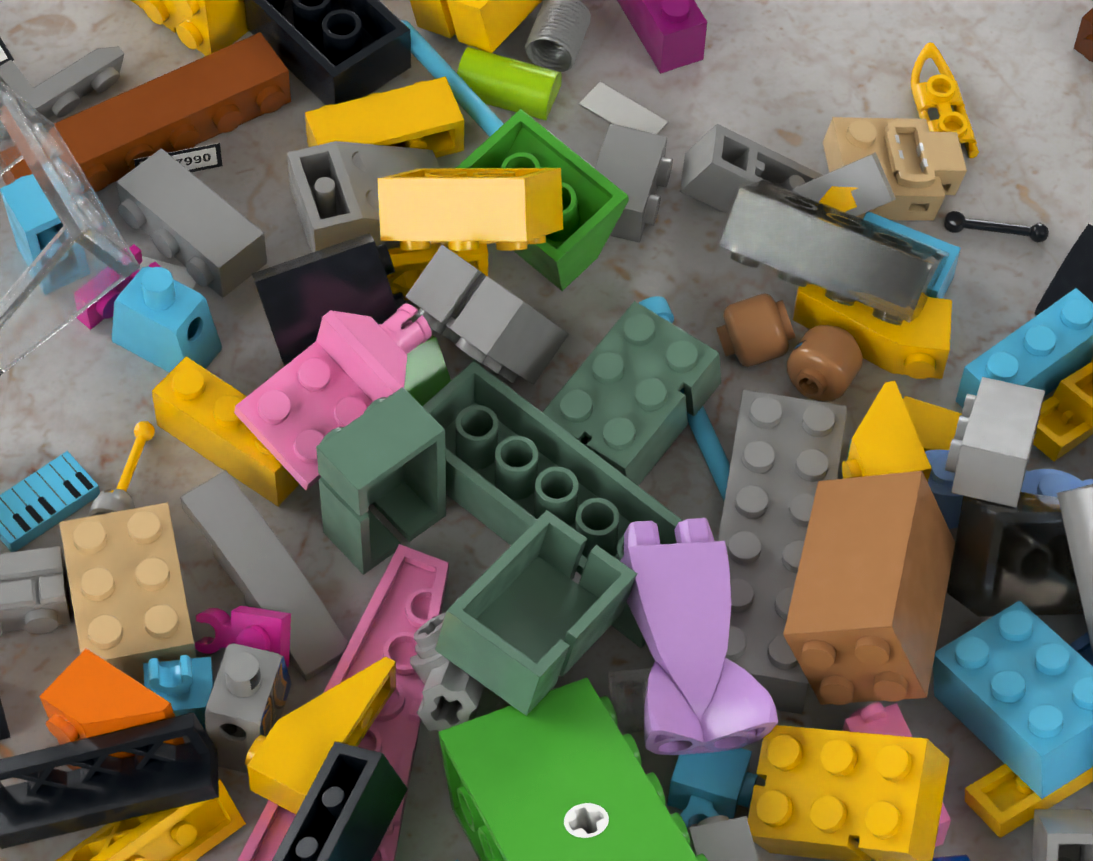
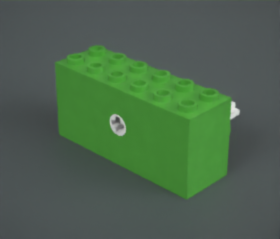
M587 677L549 691L527 716L510 705L438 732L451 808L479 861H708L702 853L695 856L690 847L689 833L681 815L678 812L669 813L665 806V795L659 779L654 772L648 774L644 772L641 767L640 752L634 738L630 733L621 734L618 729L617 715L610 699L606 695L599 697Z

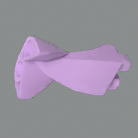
M693 518L678 522L674 529L676 544L660 543L657 523L653 521L632 522L624 533V555L620 562L638 573L627 604L655 660L648 677L645 694V748L659 755H686L728 751L742 748L761 740L778 723L773 699L767 689L744 668L725 658L728 649L732 606L730 567L725 541H714L706 518Z

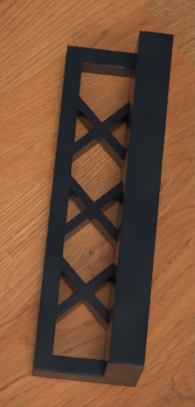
M193 712L0 759V781L9 778L27 781L6 787L0 782V848L13 847L218 798L217 748ZM187 736L191 741L176 746L163 743V741ZM121 751L136 754L122 759L108 756L109 754ZM67 764L81 767L80 769L68 772L54 769L55 767Z

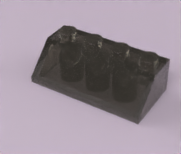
M765 180L739 188L719 246L732 251L730 258L736 262L754 268H759L760 263L778 269L777 277L788 283L801 287H806L808 282L826 289L824 295L827 298L848 306H853L855 301L873 307V316L894 325H901L903 320L911 322L920 315L950 254Z

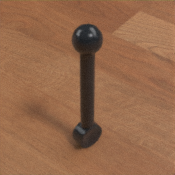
M957 211L949 212L944 222L945 228L953 233L967 228L1029 236L1037 243L1045 241L1049 235L1048 227L1042 223H1036L1029 227L967 219L962 213Z

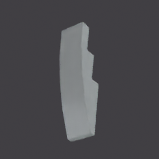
M226 470L181 496L182 509L212 545L214 558L244 594L245 605L291 613L289 660L302 677L307 681L338 662L348 645L346 638L293 558Z

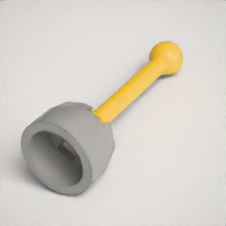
M141 421L134 427L136 439L116 490L108 489L102 491L94 500L88 517L135 508L134 501L127 493V489L146 441L154 437L155 428L150 422Z

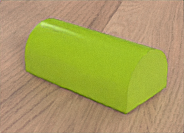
M467 47L464 51L457 70V74L485 104L513 112H518L522 109L529 116L542 120H547L562 83V73L560 71L472 47Z

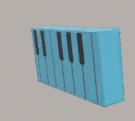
M66 451L0 495V540L11 552L18 551L97 498L100 494L99 485L74 457Z

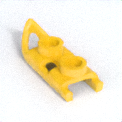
M929 42L918 55L911 73L912 95L920 119L927 120L929 132H957L960 143H965L969 158H975L979 150L958 83L934 43ZM928 58H931L940 74L930 77L927 82L920 83V73L923 65ZM937 108L940 118L930 120L928 109Z

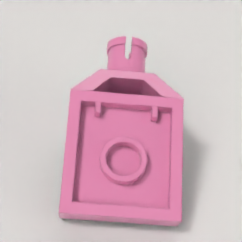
M403 304L394 315L382 324H377L370 316L330 310L322 317L316 342L235 406L234 414L306 491L321 478L318 473L316 446L321 443L322 439L331 430L337 427H345L363 415L367 407L378 398H387L404 387L407 354L419 344L426 342L432 337L431 328L423 315L414 323L412 322L411 318L418 311L412 305Z

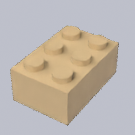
M168 502L59 522L80 654L87 648L142 685H144L143 663H148L151 658H158L159 662L180 660V655L196 658Z

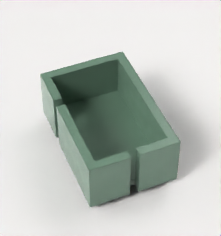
M634 301L542 413L639 486L688 425L687 413L695 416L722 383L720 353ZM585 436L590 439L587 444Z
M404 387L387 398L381 397L372 402L363 415L345 427H337L331 430L322 439L321 443L316 446L318 473L321 476L319 487L323 533L363 575L395 553L398 545L401 544L368 509V506L373 504L409 542L446 516L445 429Z
M546 510L447 609L435 650L527 716L556 685L559 675L563 677L623 613L638 573L596 545L589 553L579 584L574 582L572 579L575 576L587 538Z

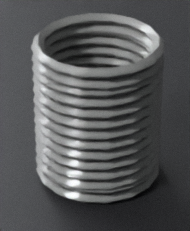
M543 0L525 44V52L529 60L535 65L560 72L571 69L575 64L577 54L591 22V14L588 7L580 0Z

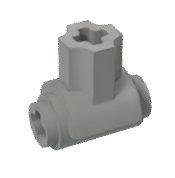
M446 613L430 619L416 631L414 640L417 643L415 646L417 655L410 658L411 666L425 685L422 691L423 699L417 714L428 731L445 730L510 706L501 697L435 650Z

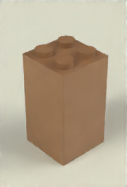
M923 471L818 481L783 635L821 705H845L848 703L871 701L896 702L903 699L927 698L955 541Z

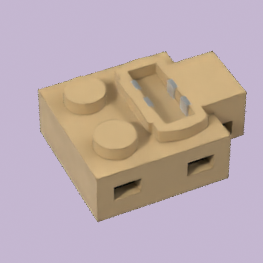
M832 117L823 140L829 172L876 152L896 199L869 212L889 220L934 221L945 195H956L967 172L957 132H929L926 119ZM866 213L849 220H863Z

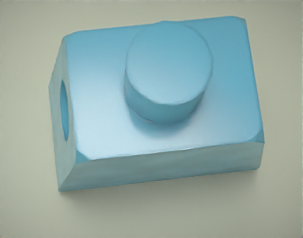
M150 266L141 268L114 302L112 342L169 373L186 356L206 369L222 350L206 298L201 293L174 280L171 272L166 268H152Z

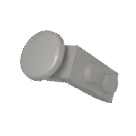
M119 46L97 48L34 88L12 60L1 65L0 137L10 132L6 116L8 113L14 117L26 133L53 115L60 118L69 114L81 102L80 98L95 90L97 93H101L110 88L120 78L124 52Z

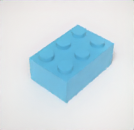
M1020 600L935 652L933 663L934 696L1041 799L1093 767V666Z

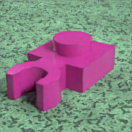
M239 606L231 611V617L219 608H208L196 615L197 622L208 623L215 630V638L203 637L195 642V649L199 652L212 654L222 648H227L229 644L235 643L278 653L284 656L286 666L289 667L291 613Z

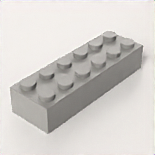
M742 390L718 541H725L730 567L732 606L728 649L725 658L744 668L767 689L773 699L776 710L802 714L809 682L783 633L818 481L838 478L847 406Z

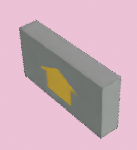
M876 152L782 193L801 239H805L896 199Z

